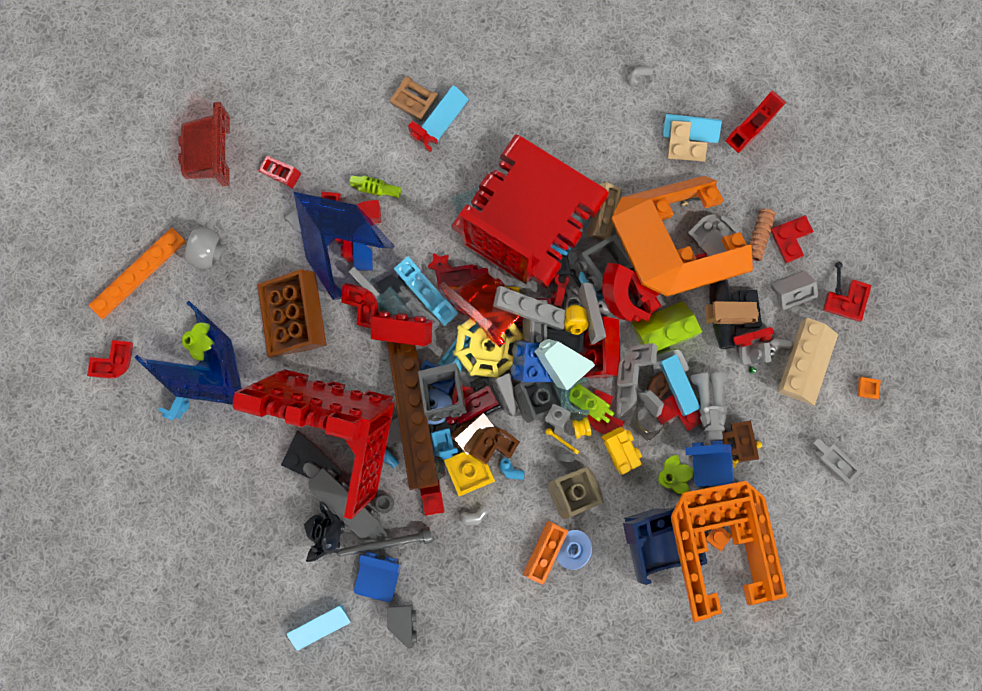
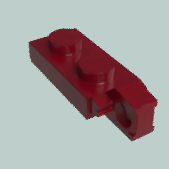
M473 264L435 270L438 290L476 284L480 282V278L489 276L488 268L478 269V266Z
M487 386L464 398L467 413H463L459 417H445L449 425L457 422L460 424L499 403L490 386Z

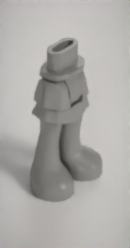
M720 372L710 374L714 406H710L709 374L690 376L691 383L698 386L700 419L705 428L704 432L707 433V441L723 440L722 431H725L726 415H724L725 408L723 406L722 389L723 384L727 381V374Z

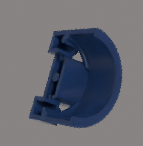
M675 507L671 509L655 508L624 518L625 523H623L626 542L630 546L638 583L648 585L652 583L650 579H647V576L669 568L681 567L671 521V515ZM699 553L700 565L707 564L706 553Z

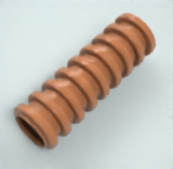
M763 208L759 210L758 220H756V225L754 226L755 231H753V236L749 245L752 244V257L755 258L752 259L753 261L763 260L762 255L765 254V244L768 243L767 239L770 237L769 233H771L770 228H772V223L774 222L773 217L776 216V213L771 209Z

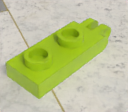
M578 382L570 387L564 395L565 398L599 422L601 419L607 423L610 421L605 416V413L611 416L614 415V412L609 409L611 405Z

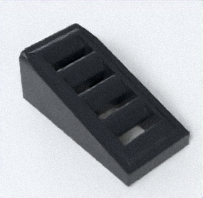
M482 376L469 382L471 387H474V393L490 386L499 403L484 411L486 417L503 409L488 377ZM486 381V383H487L486 385H484V386H482V387H480V388H478V389L476 388L475 385H478V384H480V383Z

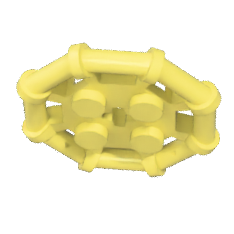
M478 310L477 314L462 325H458L456 347L453 353L467 369L470 376L477 375L497 379L513 365L514 355L508 353L509 343L514 342L515 345V340H523V333L519 331L508 313L501 314ZM486 319L500 322L498 326L487 325ZM481 321L482 326L472 333L469 329ZM505 325L513 334L512 336L507 337L502 330ZM465 335L470 337L468 348H463ZM488 340H491L494 344V347H490V350H487V347L484 346V343L488 342ZM471 353L476 362L472 364L466 357V354ZM506 357L508 361L497 368L496 364L499 363L498 361ZM480 364L492 365V370L479 368Z

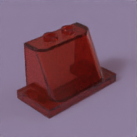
M213 102V115L182 123L181 136L178 137L179 146L181 147L178 161L181 165V173L185 179L216 178L224 187L230 186V168L225 163L226 134H230V115L221 102Z
M487 272L454 289H451L445 282L438 287L449 303L463 316L466 314L499 348L505 343L501 335L520 317L493 306L497 287L502 286L505 288L506 285L498 277L494 279Z

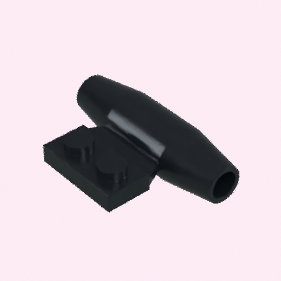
M727 279L709 284V302L712 305L713 302H757L758 322L748 325L712 323L719 348H734L736 326L741 329L762 327L757 289L739 290L732 294Z

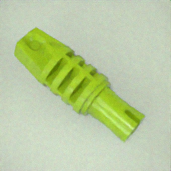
M351 175L349 181L350 186L357 188L358 191L380 197L388 195L400 198L402 187L386 184L384 180L364 175L362 177Z

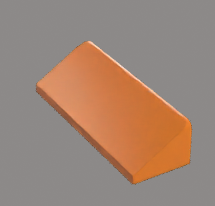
M547 521L523 572L524 576L544 585L568 530Z

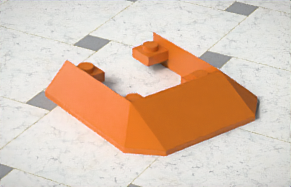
M700 176L621 197L611 221L643 286L665 296H671L752 272V244H746L741 232L722 238L721 241L726 252L697 260L690 246L676 250L662 221L672 218L674 213L669 204L699 196L704 208L722 204L724 200L716 186L718 180L707 176Z
M747 481L682 493L671 515V521L693 622L722 614L718 593H706L698 556L699 553L708 552L704 532L706 530L730 525L733 544H745L753 580L752 583L743 585L747 605H755L788 597L766 499Z

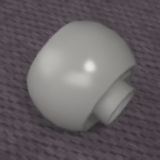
M209 228L193 229L185 250L186 261L200 269L213 267L216 261L221 260L224 252V245H221L220 235Z

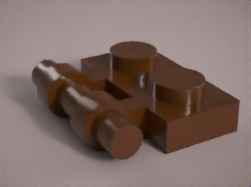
M751 420L732 423L731 432H726V428L725 431H722L723 440L718 441H723V444L729 445L728 439H734L736 449H731L732 456L737 455L739 463L759 460Z

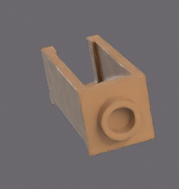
M713 302V305H705L706 324L714 322V324L748 325L758 322L757 302Z

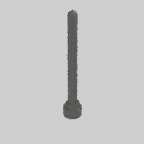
M430 527L422 528V531H418L417 534L341 548L336 554L342 557L418 541L420 543L424 542V544L432 543Z

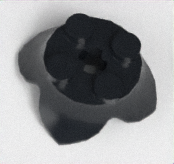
M320 502L321 513L312 516L304 523L307 537L315 543L308 552L306 562H313L322 556L338 553L340 549L339 540L340 535L344 532L345 523L340 521V518L330 511L324 502Z

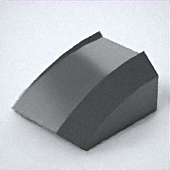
M521 382L514 387V397L522 418L527 423L546 417L553 404L564 409L567 408V399L564 397L563 389L557 387L554 382Z

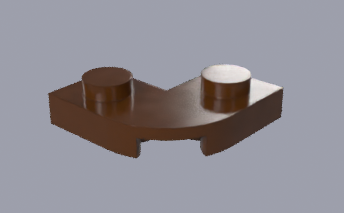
M489 428L479 435L469 454L482 464L487 465L495 449L505 457L511 458L520 441L503 429Z

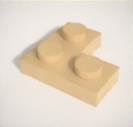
M671 121L668 159L706 160L708 143L689 141L691 122Z

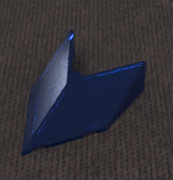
M294 192L305 257L332 300L342 299V290L333 280L328 246L333 240L338 238L382 249H393L395 245L358 205Z
M188 301L186 304L195 311L197 324L208 323L210 325L206 335L215 343L210 346L211 349L204 351V360L200 361L196 366L149 360L138 355L134 358L176 397L233 405L234 394L242 389L232 339L201 309Z

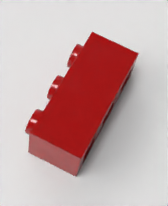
M379 311V314L371 317V339L426 346L432 343L433 320L426 319V316H414L413 318L408 317V314L405 313L390 315L388 311Z

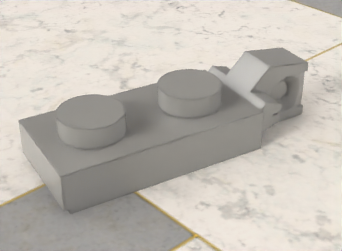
M815 438L810 443L817 450L815 455L819 457L818 459L846 485H850L862 472L834 444L828 441L824 443L819 438Z

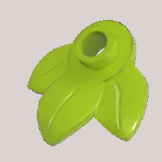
M208 323L195 324L191 331L185 332L182 336L183 347L189 350L191 357L195 360L203 361L204 351L215 346L211 338L206 335L210 328Z
M673 455L665 460L664 470L658 475V482L662 487L666 489L671 488L677 494L689 492L686 482L693 477L694 469L689 465H680L678 455ZM667 475L671 478L670 482L666 479Z

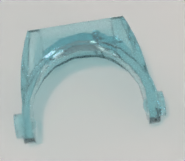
M587 377L580 378L568 390L561 388L562 408L571 413H579L584 416L589 414V410L574 408L569 400L571 389L577 384L587 383Z

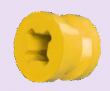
M583 417L579 421L576 419L571 421L576 439L583 435L591 436V428L587 417Z

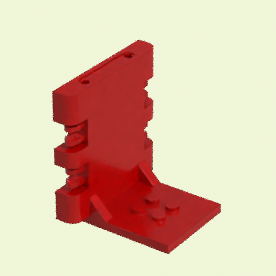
M515 134L500 155L502 161H500L499 166L507 171L508 174L504 175L500 171L494 170L493 175L487 174L479 185L481 191L478 195L481 199L488 202L486 206L476 200H473L471 203L474 207L466 204L451 227L462 235L463 245L524 284L527 285L529 280L532 279L547 289L561 268V264L557 260H561L563 257L551 247L554 244L562 250H567L569 246L575 248L582 237V232L579 229H582L583 225L580 221L573 218V215L576 214L585 220H588L589 215L595 218L608 199L609 192L601 185L530 141Z
M287 369L278 371L267 378L236 391L233 400V409L259 417L270 415L285 419L286 424L301 428L309 425L324 429L327 435L346 440L355 454L344 518L352 520L378 494L395 402H392L393 396L370 390L365 393L359 390H344L345 384L334 381L327 384L319 380L309 381V375Z

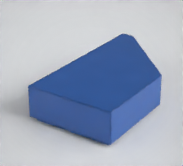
M353 236V267L358 271L373 270V251L357 236Z

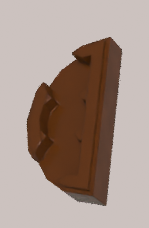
M663 371L651 377L647 385V390L652 391L659 399L670 388Z

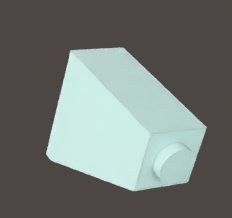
M550 339L541 342L534 351L556 386L565 390L572 387L595 366L592 361L562 343Z

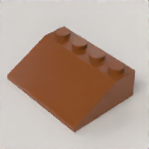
M300 269L257 284L267 357L309 351L327 346L316 272Z

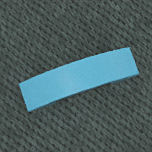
M409 256L394 268L412 292L444 326L459 314L423 275Z

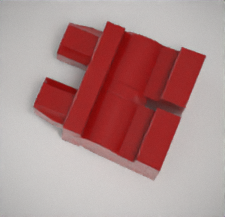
M634 272L628 288L637 301V307H643L645 312L651 314L661 307L657 299L660 293L643 286L636 272Z

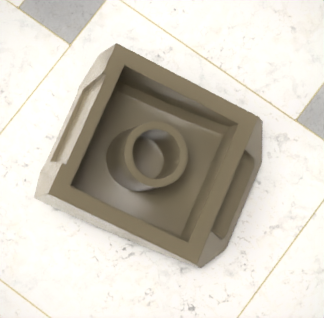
M588 466L548 483V492L551 494L557 513L563 519L603 503V494L594 473Z

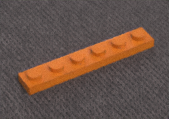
M171 227L88 306L101 319H104L186 242L184 238Z

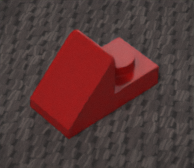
M437 474L438 486L420 489L425 516L445 513L439 474Z

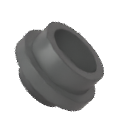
M385 493L378 495L374 502L376 510L380 513L390 512L394 507L392 496Z

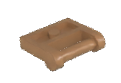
M406 76L390 99V104L422 121L437 100L439 94L427 90L412 81V78ZM409 87L428 99L425 101L406 89Z

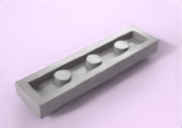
M502 286L497 287L494 307L557 330L564 329L566 310Z

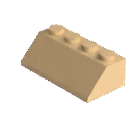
M808 317L801 321L777 392L814 406L838 334L826 324Z

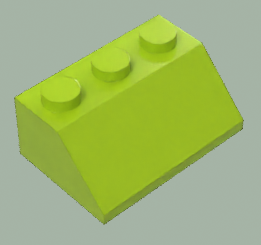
M683 301L651 314L649 321L631 322L640 345L653 343L657 345V353L697 337L702 333L695 315Z

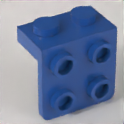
M515 340V345L513 346V365L511 366L513 379L521 382H554L534 352L540 343Z
M711 441V445L704 446V442L692 443V447H685L686 455L693 456L696 486H716L734 483L731 445L723 444V441Z
M372 552L360 555L359 563L361 565L354 593L391 602L402 563H398V559L388 556L385 559L378 558V554Z

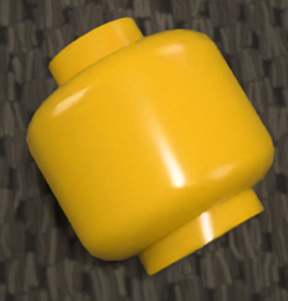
M571 305L566 309L564 328L572 334L584 332L589 326L587 311L580 305Z

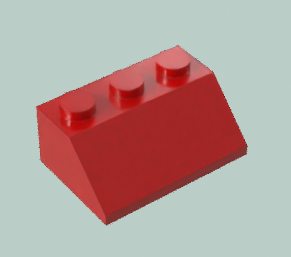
M606 316L601 317L606 337L595 344H591L587 329L582 332L584 333L582 353L578 354L592 361L595 365L582 378L618 377L621 360L619 319Z

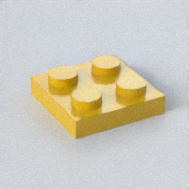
M462 452L444 460L459 497L495 482L488 463L487 465L482 464L470 454L467 455Z

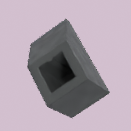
M412 605L388 606L387 629L408 649L413 648L414 643H417V630L413 631V622H416L417 618L416 610H413Z

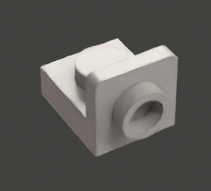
M770 343L752 344L742 348L739 346L740 364L771 362Z
M556 404L552 405L545 421L555 426L554 434L561 437L569 422L571 412Z

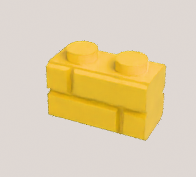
M619 427L601 437L619 474L623 475L631 471V469L641 466L640 458H642V455L637 447L634 448L632 444L634 438L629 430L626 431L623 427Z

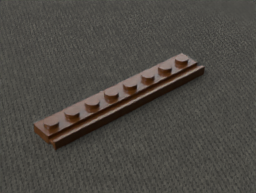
M387 342L409 490L438 486L429 424L423 407L416 345Z

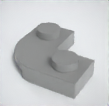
M711 214L699 220L687 234L699 245L714 229L723 237L740 231L725 216Z
M650 343L630 348L631 352L624 360L621 359L619 363L618 386L637 385L639 367L656 363L657 345Z

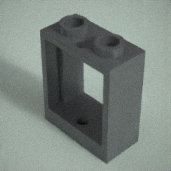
M617 234L584 251L576 260L578 268L584 272L589 283L593 284L597 292L602 289L603 276L589 258L590 256L607 248L618 264L632 271L634 269Z
M456 363L418 371L424 413L428 421L436 422L445 417H459L463 413H467L460 370ZM455 379L459 404L432 410L428 384Z

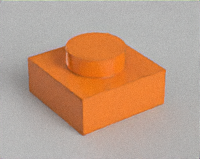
M860 377L857 397L879 399L881 380Z
M722 527L709 531L706 535V541L717 550L722 551L732 535Z

